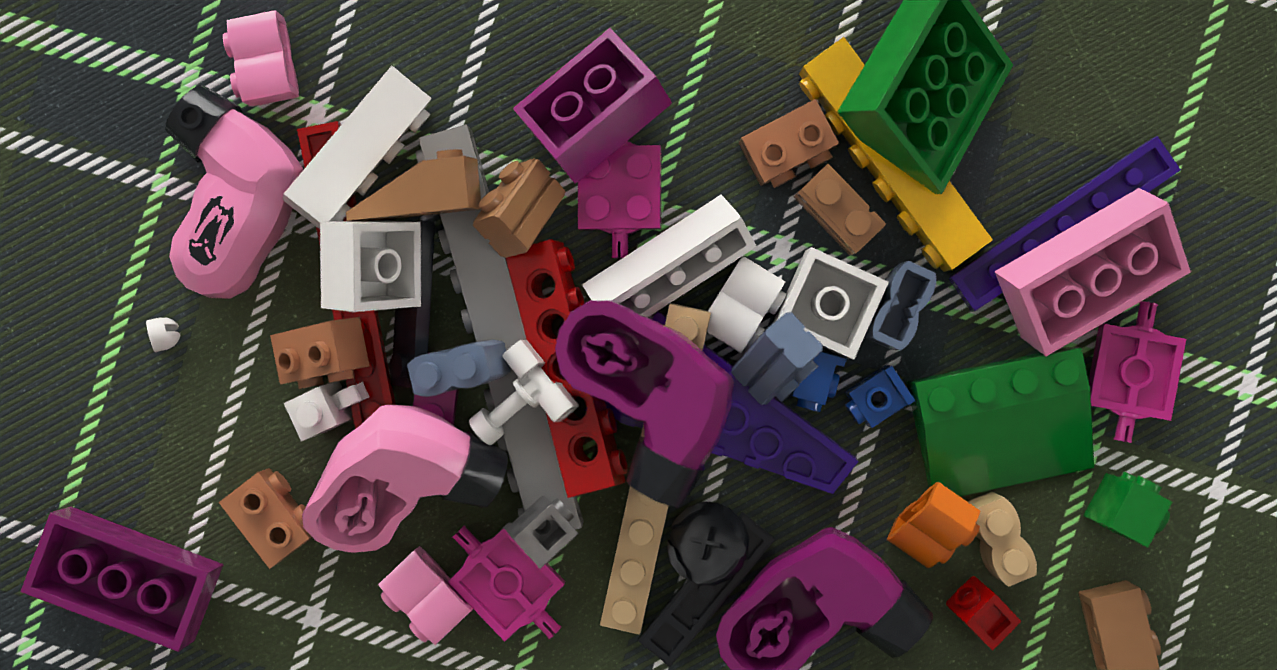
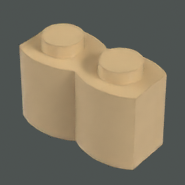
M992 491L967 501L981 511L976 523L980 526L976 537L980 539L981 558L987 570L1008 587L1036 576L1037 564L1035 555L1029 544L1020 537V520L1013 505L1005 497Z

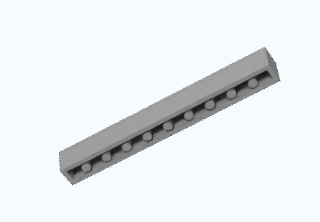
M467 124L419 138L421 150L416 151L418 163L423 160L437 159V151L461 149L463 156L476 158L478 161L481 199L490 192L473 132ZM481 210L440 214L444 229L438 231L439 239L444 253L452 254L456 269L450 270V277L456 294L463 293L467 309L461 310V315L467 333L474 332L476 342L484 340L503 341L506 351L519 340H527L506 258L501 257L489 244L490 240L484 239L473 226V221ZM511 367V371L506 376L489 382L490 388L484 389L489 412H492L516 391L513 382L518 376ZM527 403L502 425L505 434L497 440L499 448L508 452L512 468L507 469L511 490L513 493H520L523 508L518 509V515L520 517L544 495L551 503L558 498L574 515V518L569 521L571 526L575 530L582 528L584 521L577 497L567 498L545 410L540 404L534 408ZM547 520L535 530L543 529L546 526Z

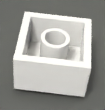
M320 222L321 308L358 312L421 306V222Z
M810 247L803 254L786 292L787 295L773 323L786 312H792L805 326L804 331H810L823 345L822 348L844 358L855 359L889 282Z

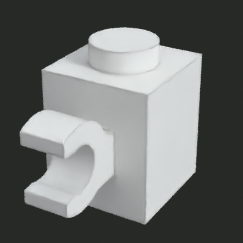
M340 381L319 386L285 402L284 405L302 442L353 420L351 406L370 396L363 382L343 389Z

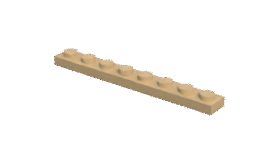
M670 303L665 325L681 332L703 351L711 312ZM643 425L641 437H644V425ZM631 486L600 626L640 635L668 505L652 500L637 492Z

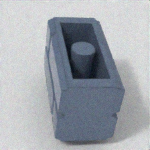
M786 312L768 327L732 367L731 373L743 386L749 387L748 392L760 405L768 404L774 397H777L782 402L818 367L813 360L822 351L823 345L810 331H804L805 326L792 312Z

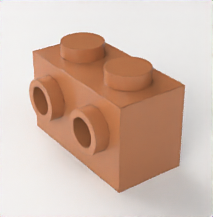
M816 99L741 137L739 145L761 187L771 182L774 188L795 178L794 169L808 163L810 169H813L833 158L830 151L839 144Z
M360 317L327 321L270 335L280 384L297 382L298 388L303 389L323 385L322 376H327L328 382L332 383L354 378L353 370L369 367Z
M270 468L256 473L219 502L269 569L283 561L313 538L303 528L302 514L306 506L303 504L298 505L289 494L291 487L288 481L279 472L273 473Z

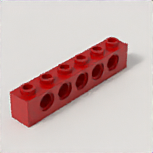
M552 239L533 244L526 253L506 258L526 339L545 362L541 368L553 384L561 383L574 400L580 396L587 404V412L582 419L572 412L561 422L554 423L546 413L567 498L625 483L624 474H627L628 466L623 451L621 449L617 450L613 434L617 432V423L613 411L610 408H606L605 400L573 388L560 373L555 350L557 337L552 331V323L558 316H561L565 321L572 311L585 304L580 288L574 286L571 271H574L575 264L572 253L567 246L564 247L563 242ZM551 276L555 281V290L551 296L546 298L542 292V283L545 278ZM587 437L592 438L598 446V453L594 459L587 457L583 450V444Z

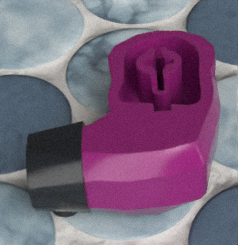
M611 300L589 301L572 311L559 329L555 350L560 373L573 388L605 400L629 417L643 422L644 437L639 438L626 481L637 492L656 502L668 506L681 507L705 471L704 463L720 439L731 408L734 381L728 372L709 358L681 332L641 316Z
M827 527L772 559L722 616L716 638L720 656L730 670H799L812 653L835 636L844 624L856 627L858 634L890 657L897 658L908 652L924 636L933 620V613L904 580H899L878 555L853 536L833 527Z

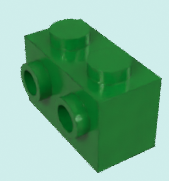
M1124 471L1121 477L1106 473L1083 516L1119 536L1148 548L1155 534L1160 533L1167 525L1170 517L1168 510L1172 501L1159 495L1162 487L1141 476L1135 477Z

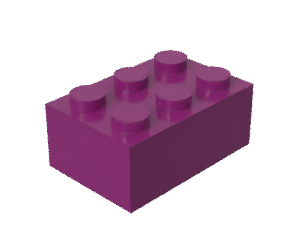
M609 28L518 103L513 110L576 184L668 108L672 102L656 75Z

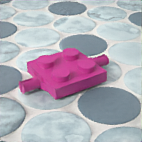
M627 141L578 181V229L602 230L612 234L611 258L620 259L628 255V234L639 230L662 229L660 145L638 146Z
M1145 301L1139 302L1136 325L1120 327L1101 324L1099 326L1089 375L1091 406L1105 408L1113 414L1119 415L1113 439L1132 443L1136 419L1153 417L1171 421L1187 340L1168 336L1154 329L1153 325L1158 304Z
M465 525L452 537L469 556L463 567L449 579L448 583L504 642L520 627L530 624L532 621L548 639L552 638L554 633L556 634L560 630L561 626L545 611L549 599L565 585V581L548 563L540 569L504 528L493 538L482 543L476 539Z

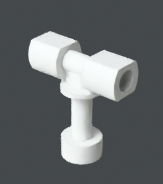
M519 340L502 355L518 376L513 382L516 391L492 412L482 408L469 419V423L473 431L483 442L492 445L505 434L502 425L527 403L534 408L540 404L554 423L561 422L577 409L579 405L561 383L553 384L541 367L545 362L528 340Z

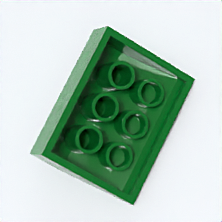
M903 0L837 113L860 141L933 193L942 194L1012 69L1013 63L969 0Z
M1064 347L1048 356L1036 353L906 381L907 388L915 399L911 403L929 487L936 482H940L958 496H964L1094 468L1090 386L1081 347Z

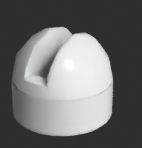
M159 317L146 321L149 339L154 352L170 349L179 341L180 333L176 332L179 326L174 320Z

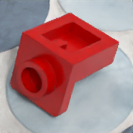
M975 576L970 577L946 602V606L992 651L1021 622L1010 608Z

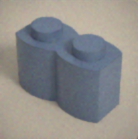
M910 261L899 263L888 274L886 281L889 283L882 296L883 301L879 303L865 334L866 339L891 350L901 351L911 342L918 327V312L930 301L936 286L935 272Z
M484 340L461 345L453 349L423 354L414 358L407 364L414 394L424 397L435 396L460 388L475 387L503 378L511 371L509 364L502 357L506 352L505 343L500 340Z

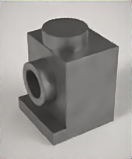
M544 495L512 524L509 522L503 527L540 569L578 534L569 523L574 518V515L558 498L551 503ZM547 520L546 526L543 529L535 530Z

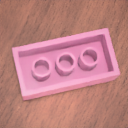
M1140 188L995 271L1020 337L1044 356L1050 355L1191 273L1169 203Z

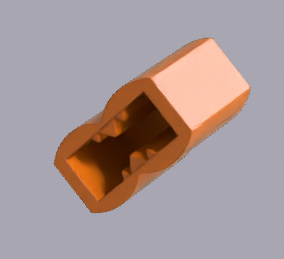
M936 482L917 501L911 503L899 514L886 540L926 568H931L938 562L945 564L957 547L961 544L966 547L975 539L980 529V526L976 523L981 511L940 482Z

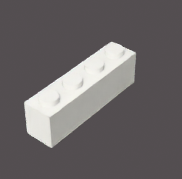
M391 66L284 192L283 200L319 229L320 222H342L346 218V212L351 209L347 202L356 192L364 196L378 179V176L373 173L382 160L390 164L405 146L399 141L408 129L416 133L430 116V113L425 108L432 98Z
M721 194L586 281L582 286L592 301L611 300L648 318L757 246L741 216Z

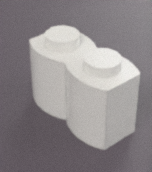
M742 256L708 310L711 312L707 333L739 353H742L745 347L750 348L765 331L759 324L767 311L774 315L784 301L787 294L781 291V288L785 281Z

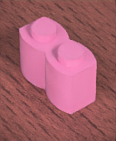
M274 10L227 20L228 32L223 33V44L227 55L230 58H234L235 73H231L230 81L235 96L241 98L242 102L250 107L298 98V82L291 58L290 39L284 17Z
M420 546L410 553L378 584L383 591L381 598L385 604L395 612L403 611L412 621L409 624L411 631L423 642L429 640L436 645L473 610L448 583L450 577Z

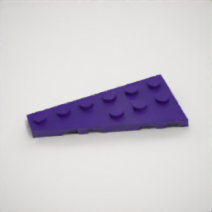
M658 310L651 320L665 325L667 316ZM704 344L703 352L728 372L734 381L731 408L720 439L711 453L721 457L723 455L744 462L745 465L757 469L762 468L785 476L787 479L834 494L858 463V459L776 397L768 404L760 405L748 392L749 387L743 386L731 373L733 365ZM605 401L606 408H610L613 411L615 419L619 420L620 423L643 428V422L629 417L611 403Z

